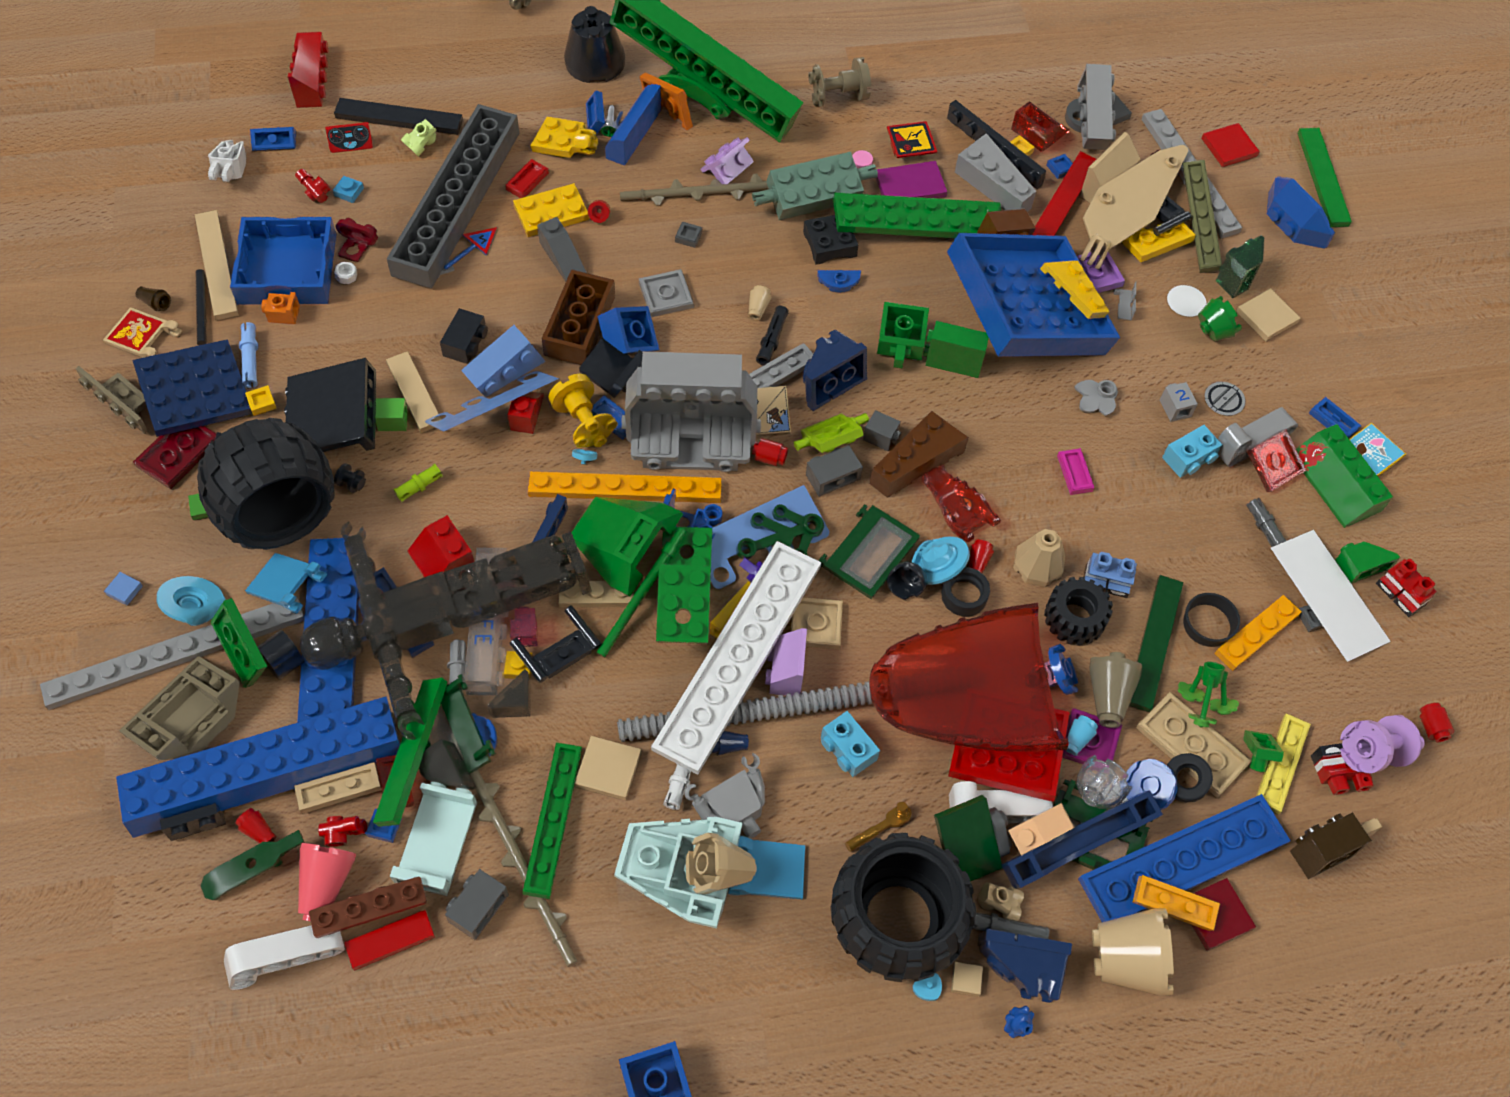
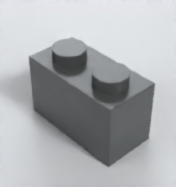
M848 445L843 448H836L824 456L812 458L807 462L806 476L820 497L860 480L863 466Z
M481 869L475 875L471 874L463 885L464 890L458 898L454 897L448 903L445 914L450 924L474 940L477 939L509 895L506 886Z

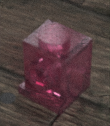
M523 606L514 609L515 619H510L511 641L518 638L524 647L538 646L535 608Z

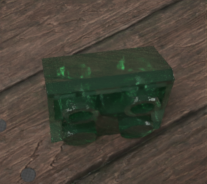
M1262 235L1255 239L1247 240L1238 248L1230 249L1225 256L1224 264L1219 268L1216 282L1232 298L1249 290L1263 262L1265 238Z

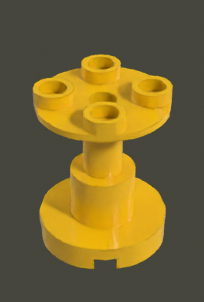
M585 374L568 376L569 381L564 384L559 381L551 389L548 397L554 410L559 413L569 412L573 418H579L581 424L573 434V442L576 447L603 446L607 442V437L618 426V423L611 414L604 413L593 416L591 412L593 405L590 399L595 389L592 381Z

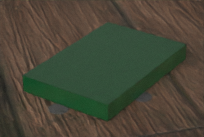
M980 795L934 815L942 849L944 851L949 849L959 859L958 866L962 872L966 871L968 873L970 881L1002 869L1001 857L986 797Z

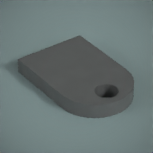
M1115 94V101L1112 105V110L1115 111L1113 125L1130 119L1132 114ZM1077 98L1067 106L1065 120L1073 130L1081 133V126L1084 120L1074 119L1075 117L1080 118L1082 106L1079 105Z

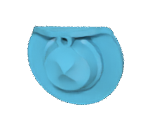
M950 536L926 540L917 548L912 562L921 566L926 573L928 584L934 585L946 582L959 574L969 560L970 551L965 541L958 537Z
M194 576L170 579L162 584L157 592V604L161 611L167 616L191 626L201 625L212 619L225 600L218 586L206 579Z

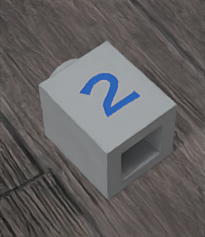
M1187 382L1168 385L1165 387L1160 398V402L1170 422L1192 417L1198 405Z

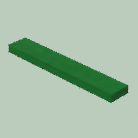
M1299 128L1297 134L1330 227H1349L1352 220L1320 128Z
M442 677L422 681L373 823L379 827L400 824L446 690L445 688L447 687L448 682Z
M556 742L523 887V895L550 899L582 753L581 746Z

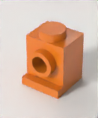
M290 292V295L269 293L268 298L262 300L261 309L270 323L296 324L300 305L295 292Z

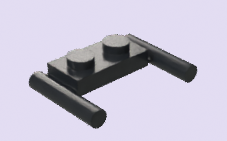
M1166 195L1157 214V217L1164 223L1155 227L1153 233L1159 236L1190 220L1192 217L1189 211L1185 212L1183 208Z
M572 605L568 606L564 612L578 630L536 654L534 657L530 655L518 638L513 639L509 643L539 683L544 682L547 678H552L588 656L593 649L599 648L602 644Z

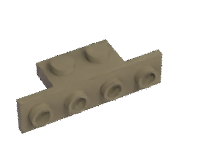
M80 366L75 368L80 376L78 381L86 390L92 389L94 391L93 394L100 402H107L109 408L117 416L123 415L125 417L124 420L132 429L138 428L144 434L148 432L141 417L137 415L147 407L143 393L119 373H116L101 385Z

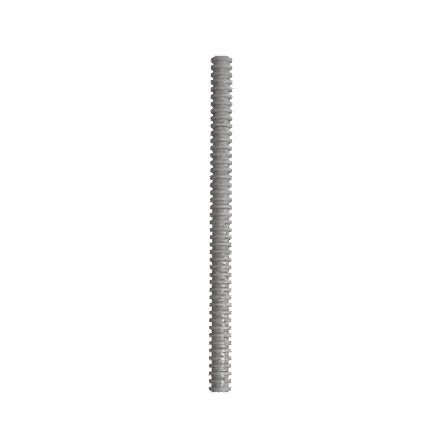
M967 666L964 670L960 667L957 671L950 669L949 672L942 670V673L939 671H935L934 674L927 672L926 675L921 673L918 677L914 674L911 675V678L904 676L903 679L896 677L895 680L888 678V681H885V679H881L880 682L874 680L871 684L868 681L864 685L857 683V686H854V684H849V687L842 685L841 688L835 686L832 690L828 687L825 691L818 689L817 692L810 690V693L802 691V694L795 692L792 696L788 693L786 697L778 695V698H775V696H771L770 699L763 697L762 700L755 698L752 702L749 699L746 703L741 701L727 726H730V723L737 725L740 721L742 724L746 723L747 720L754 722V719L762 721V718L770 720V717L777 719L779 715L783 718L786 717V714L794 716V713H797V715H801L802 712L809 714L810 711L816 713L819 709L822 712L826 708L833 710V707L841 709V706L848 708L849 705L855 707L858 703L862 706L865 705V702L872 704L873 701L876 703H880L881 700L888 702V699L894 701L897 697L901 700L904 699V696L911 698L912 695L915 697H919L920 694L927 696V693L933 695L936 691L940 694L943 693V690L950 692L951 689L958 691L959 688L965 690L966 687L973 689L975 676L972 668ZM667 712V715L659 713V716L651 714V717L643 715L640 719L636 716L634 720H630V718H626V721L618 719L619 740L621 742H625V739L633 741L635 737L639 740L642 736L649 738V735L657 737V734L660 733L670 717L671 712Z

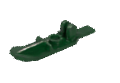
M300 830L291 833L277 842H262L214 868L203 877L201 889L204 897L216 901L239 885H244L247 881L261 873L280 866L283 863L282 856L305 843ZM256 860V865L253 868H249L250 862Z

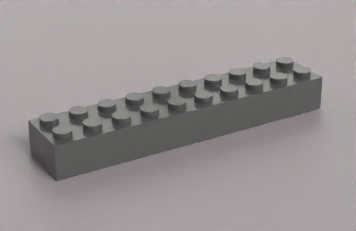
M477 105L387 257L392 277L433 288L520 134L517 115L484 105Z

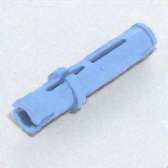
M246 322V329L244 323L240 326L241 341L239 342V349L242 351V383H244L245 388H252L251 382H253V387H256L258 384L256 367L258 342L256 341L255 324Z

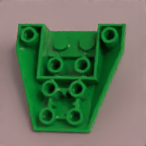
M595 497L571 532L569 538L610 587L630 597L643 578V575L636 569L641 558L660 530L668 534L672 533L683 513L659 502Z

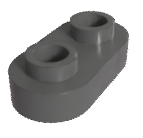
M993 807L989 811L1000 857H1004L1010 854V847H1012L1011 839L1006 831L1008 821L1002 810L998 811L997 808Z

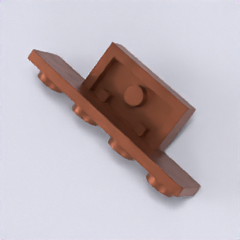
M419 876L389 886L378 887L373 891L353 895L345 900L310 910L309 916L313 935L315 938L330 935L427 903L422 880Z

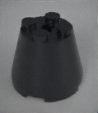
M587 6L584 11L579 12L572 19L564 52V61L569 74L575 79L590 83L591 80L605 79L606 82L616 78L625 66V51L615 26L609 23L611 16L604 11L597 10L594 6Z

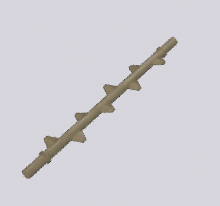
M753 174L750 182L721 184L717 179H713L710 185L683 187L679 180L675 179L670 188L620 192V200H644L651 198L656 206H660L664 197L691 195L696 201H700L703 194L731 193L736 200H740L744 191L768 190L767 182L762 181L758 174Z
M452 733L449 738L459 756V761L462 762L464 758ZM476 770L459 780V782L473 783L485 806L484 811L479 816L480 821L494 823L508 851L501 861L502 866L516 867L525 883L528 865L515 842V838L519 835L521 829L518 826L506 825L493 800L494 795L500 788L498 783H485L479 771ZM529 896L523 904L524 907L538 909L553 938L552 942L557 945L567 967L575 965L578 961L566 940V934L560 928L567 918L565 913L552 912L545 898Z

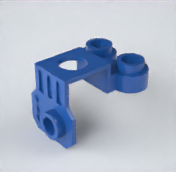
M672 489L671 494H666L664 504L675 508L676 489ZM709 504L704 510L698 508L695 515L681 511L683 513L682 517L687 518L690 522L688 527L713 528L712 526L719 524L722 520V509L716 504ZM712 515H713V516H716L717 518L711 519V518H709V516H712Z

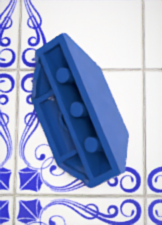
M1281 176L1275 178L1268 193L1266 214L1294 243L1323 249L1327 248L1335 232L1330 227L1323 208L1293 178Z

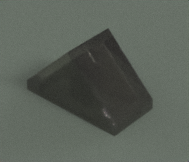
M525 669L487 704L489 713L493 718L531 716V682L529 673Z

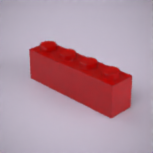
M322 32L296 33L295 52H292L293 63H290L289 67L291 73H288L287 76L296 107H322V100L326 98V90L323 84L327 83V75L324 68H328L327 56L325 55V53L329 52L328 42L323 39Z

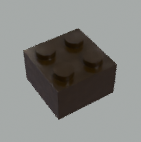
M1353 812L1344 817L1339 813L1326 821L1327 824L1322 827L1317 824L1304 832L1305 835L1295 840L1297 845L1290 852L1307 879L1352 858L1372 841Z

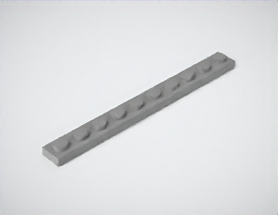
M295 596L296 599L294 601L299 603L297 596ZM275 603L241 614L253 639L303 622L305 619L302 609L295 614ZM209 625L41 683L40 687L44 704L48 710L186 663L194 660L197 656L203 657L224 648L213 626Z

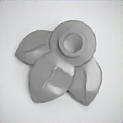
M1085 380L1075 385V390L1083 395L1079 404L1081 411L1092 413L1099 410L1104 416L1114 411L1116 407L1114 399L1118 394L1114 382L1103 380L1098 383L1093 380Z

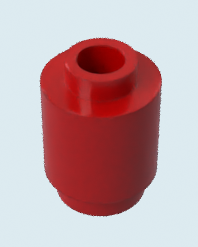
M761 438L759 442L755 441L752 455H755L756 461L776 467L784 465L788 454V448L784 447V444Z
M1438 702L1421 707L1419 717L1428 739L1435 740L1437 743L1451 739V735L1455 730L1446 709L1441 707V704Z

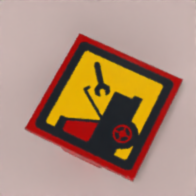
M927 121L887 126L891 147L897 158L938 152Z

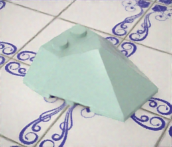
M707 817L706 820L690 821V819H681V822L664 823V821L629 823L614 877L686 921L717 929L728 888L709 894L695 893L693 889L696 887L689 885L686 881V856L688 851H694L696 846L692 845L694 838L705 833L718 834L738 846L742 822L720 817Z

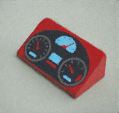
M368 122L325 127L331 153L373 148Z

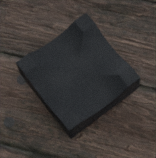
M835 215L804 221L803 233L810 245L815 265L823 264L828 260L839 257H857L859 245L854 233L837 232Z

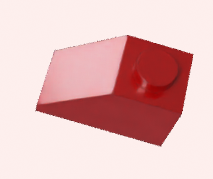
M531 391L511 401L507 414L511 431L534 433L544 393Z

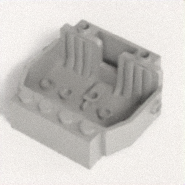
M643 351L642 367H638L626 384L625 415H622V429H626V438L631 443V458L633 460H642L643 468L651 470L689 469L730 472L738 471V463H749L750 447L755 444L756 433L760 434L761 419H757L758 387L748 372L742 370V355Z

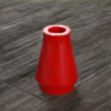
M975 540L974 544L970 547L969 567L983 574L994 554L993 544L985 540Z
M249 808L235 822L238 826V831L259 844L262 842H274L277 837L259 810L255 811L253 808Z

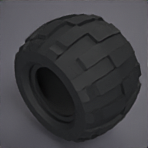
M254 419L232 427L223 432L215 441L211 442L204 451V457L199 460L197 481L200 501L211 523L226 538H229L233 543H239L243 548L251 550L274 549L303 538L318 527L322 520L327 517L332 508L330 503L335 499L332 470L321 447L306 431L292 422L285 423L282 419Z
M891 833L887 839L883 840L875 838L862 845L857 853L848 857L839 871L833 887L830 906L832 923L836 927L837 939L845 952L852 954L857 960L856 964L869 974L874 971L884 975V980L902 982L903 979L920 981L933 977L938 971L947 969L959 957L970 939L976 915V905L972 898L974 893L968 873L966 871L962 872L958 866L959 859L949 849L944 851L935 845V840L922 835L920 838L909 837L908 833ZM894 886L906 887L916 892L926 903L930 914V924L924 938L918 942H903L881 933L867 916L869 904L878 892Z

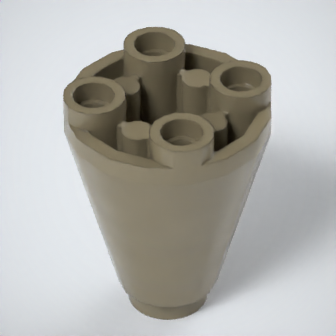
M1111 652L1110 656L1092 657L1089 670L1099 724L1108 728H1117L1124 720L1140 680L1142 664L1126 659L1125 654L1121 652Z

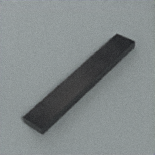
M339 98L334 111L335 118L412 129L426 119L437 130L436 132L456 135L459 134L463 121L462 114Z

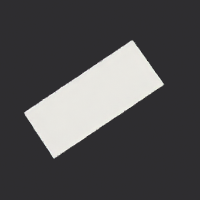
M1314 530L1271 547V550L1347 662L1391 642Z

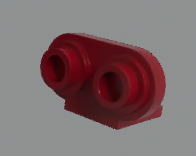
M351 218L340 219L335 225L338 233L348 238L338 252L341 258L359 262L368 246L375 245L378 240L377 230L370 224L363 226L357 224ZM357 244L359 251L356 254L350 255L346 252L348 248L354 247Z

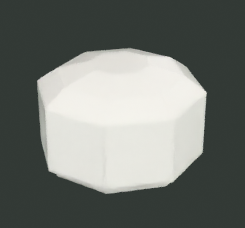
M341 262L335 267V278L341 284H350L356 281L357 268L350 262Z

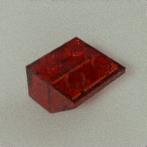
M1030 101L1015 112L1011 130L1023 137L1040 152L1046 150L1070 130L1041 107Z

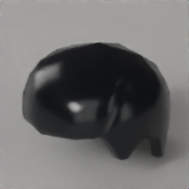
M909 561L897 564L887 577L888 588L895 596L903 600L912 596L918 597L924 592L928 584L926 573L921 566Z

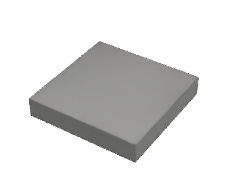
M681 269L639 278V285L646 306L649 307L651 317L694 308V303Z

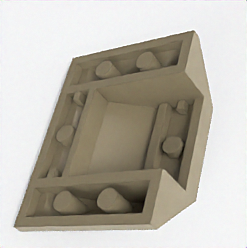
M197 656L119 731L158 760L176 759L203 751L235 718L240 682L215 665Z

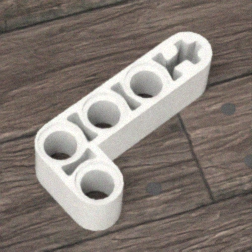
M971 781L955 783L949 793L950 808L983 795L987 798L989 809L995 807L998 811L1002 810L1006 815L1008 823H1022L1053 807L1052 801L1006 790H977V784Z
M311 925L234 944L226 949L224 956L229 988L231 990L243 989L253 985L258 975L336 956L345 950L341 932L315 938Z

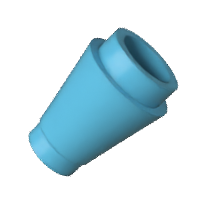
M1080 715L1078 719H1074L1064 749L1068 753L1077 756L1097 734L1096 729L1098 725L1083 715Z

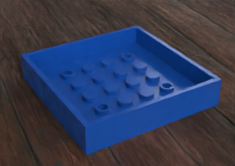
M959 233L948 249L947 253L998 357L1106 355L1120 339L1108 314L1104 318L1088 319L1070 301L1071 295L1065 289H1059L1054 284L1056 280L1049 273L1044 274L1040 270L1044 263L1078 260L1066 236Z

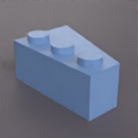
M513 325L461 371L487 397L546 361L519 329Z

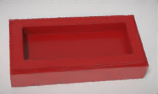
M531 159L505 185L506 190L519 198H524L549 174V169Z

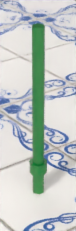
M678 527L670 541L665 542L660 550L662 553L599 647L597 651L599 655L604 658L606 657L659 576V564H667L669 559L675 556L678 551V545L687 533L686 530Z

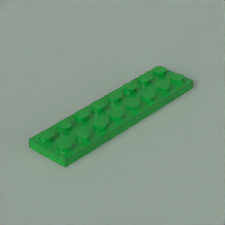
M834 193L833 196L837 232L956 238L959 233H977L987 212L1002 211L1000 202Z

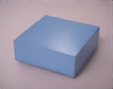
M119 572L104 592L107 596L127 606L143 586L141 582Z

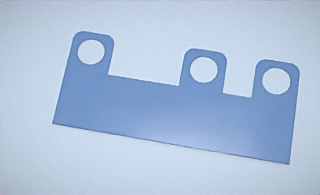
M540 371L531 372L517 379V381L524 383L491 399L483 396L476 397L461 405L467 410L456 415L444 412L427 419L425 423L444 432L559 378ZM538 374L532 379L524 380L528 375ZM481 399V401L477 404L467 405L469 402L473 400ZM441 415H445V416H446L445 418H443V419H441V420H439V421H435V422H432V421H431V420L434 419L435 417H438V416H441Z
M804 485L712 528V534L715 533V536L712 539L711 583L715 588H723L736 580V575L727 558L737 554L736 547L740 540L750 538L756 541L775 534V532L764 527L760 529L752 527L750 520L754 513L761 512L766 518L789 528L797 524L787 519L778 521L773 518L772 511L776 505H785L788 510L802 516L813 513L822 518ZM776 510V513L778 515H784V512L782 510ZM759 517L754 518L756 523H762ZM825 522L822 534L818 537H812L810 543H816L828 537L829 529ZM772 546L767 547L769 553L772 550ZM718 567L726 568L729 572L728 580L725 582L715 580L714 570Z

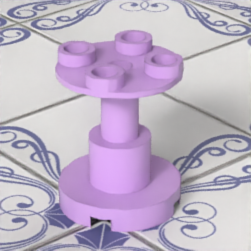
M1403 715L1386 716L1378 722L1363 720L1349 724L1341 734L1340 740H1343V748L1340 751L1346 764L1354 771L1376 773L1384 770L1389 765L1402 767L1412 764L1419 757L1425 743L1412 721Z

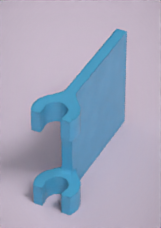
M275 553L245 592L281 605L297 614L303 605L294 601L296 597L293 594L307 576L317 582H322L327 573L320 571L319 568L321 566L316 562L309 564Z
M740 836L738 847L752 855L755 859L757 870L752 881L730 887L728 894H751L802 900L805 845L752 840Z

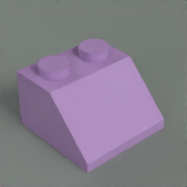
M801 628L780 635L768 655L767 661H772V669H767L765 684L770 685L769 694L786 696V694L790 693L792 696L795 692L801 693L807 629Z

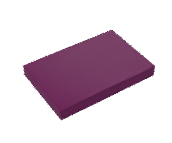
M936 161L877 169L878 176L876 181L881 195L936 199L947 197V189Z

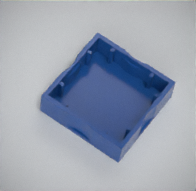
M241 217L237 241L238 254L234 262L230 285L237 305L262 304V300L267 299L269 293L290 295V292L296 293L299 304H328L337 236L332 217H297L289 219Z

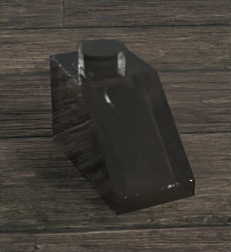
M440 739L424 751L419 772L426 780L469 790L476 788L455 743Z

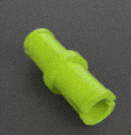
M433 464L420 474L412 475V479L393 490L399 500L404 502V500L418 491L423 492L426 490V486L442 478L443 475L440 473L441 471L437 465Z

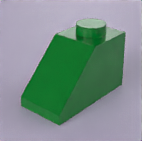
M1363 541L1355 545L1354 543H1349L1340 549L1341 553L1335 561L1352 584L1391 569L1401 557L1398 553Z

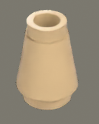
M757 285L750 291L748 317L752 320H761L772 298L770 295L771 291L767 287Z

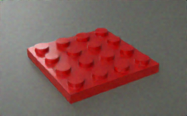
M968 689L948 777L1054 802L1070 712Z

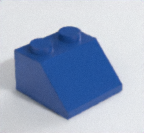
M648 306L619 307L597 316L603 339L623 354L637 353L639 350L642 352L660 350Z

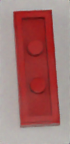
M423 910L346 941L344 944L352 969L355 971L435 938L427 912Z

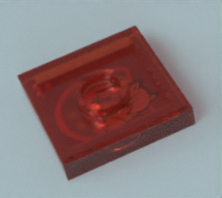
M1286 429L1277 432L1247 450L1266 492H1272L1307 471Z

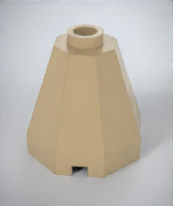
M1044 529L1017 546L1013 568L1016 572H1020L1021 578L1025 583L1046 587L1055 579L1057 581L1062 577L1066 556L1059 535L1055 531Z
M705 833L695 837L692 845H696L694 851H688L686 856V881L689 885L696 887L693 890L697 894H709L750 882L757 870L755 859L750 853L715 833Z

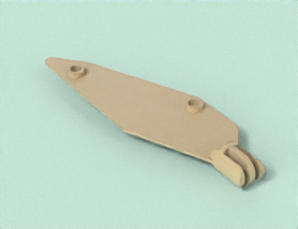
M1185 145L1159 150L1097 189L1083 216L1090 240L1081 256V261H1084L1091 251L1092 253L1087 264L1091 266L1099 255L1100 257L1094 267L1099 269L1111 248L1155 220L1188 153V148Z

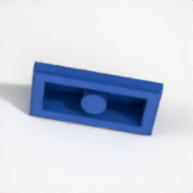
M294 127L250 129L252 151L296 149V129Z

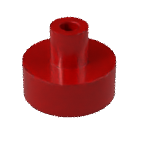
M595 200L588 208L589 218L596 223H602L610 216V206L604 200Z

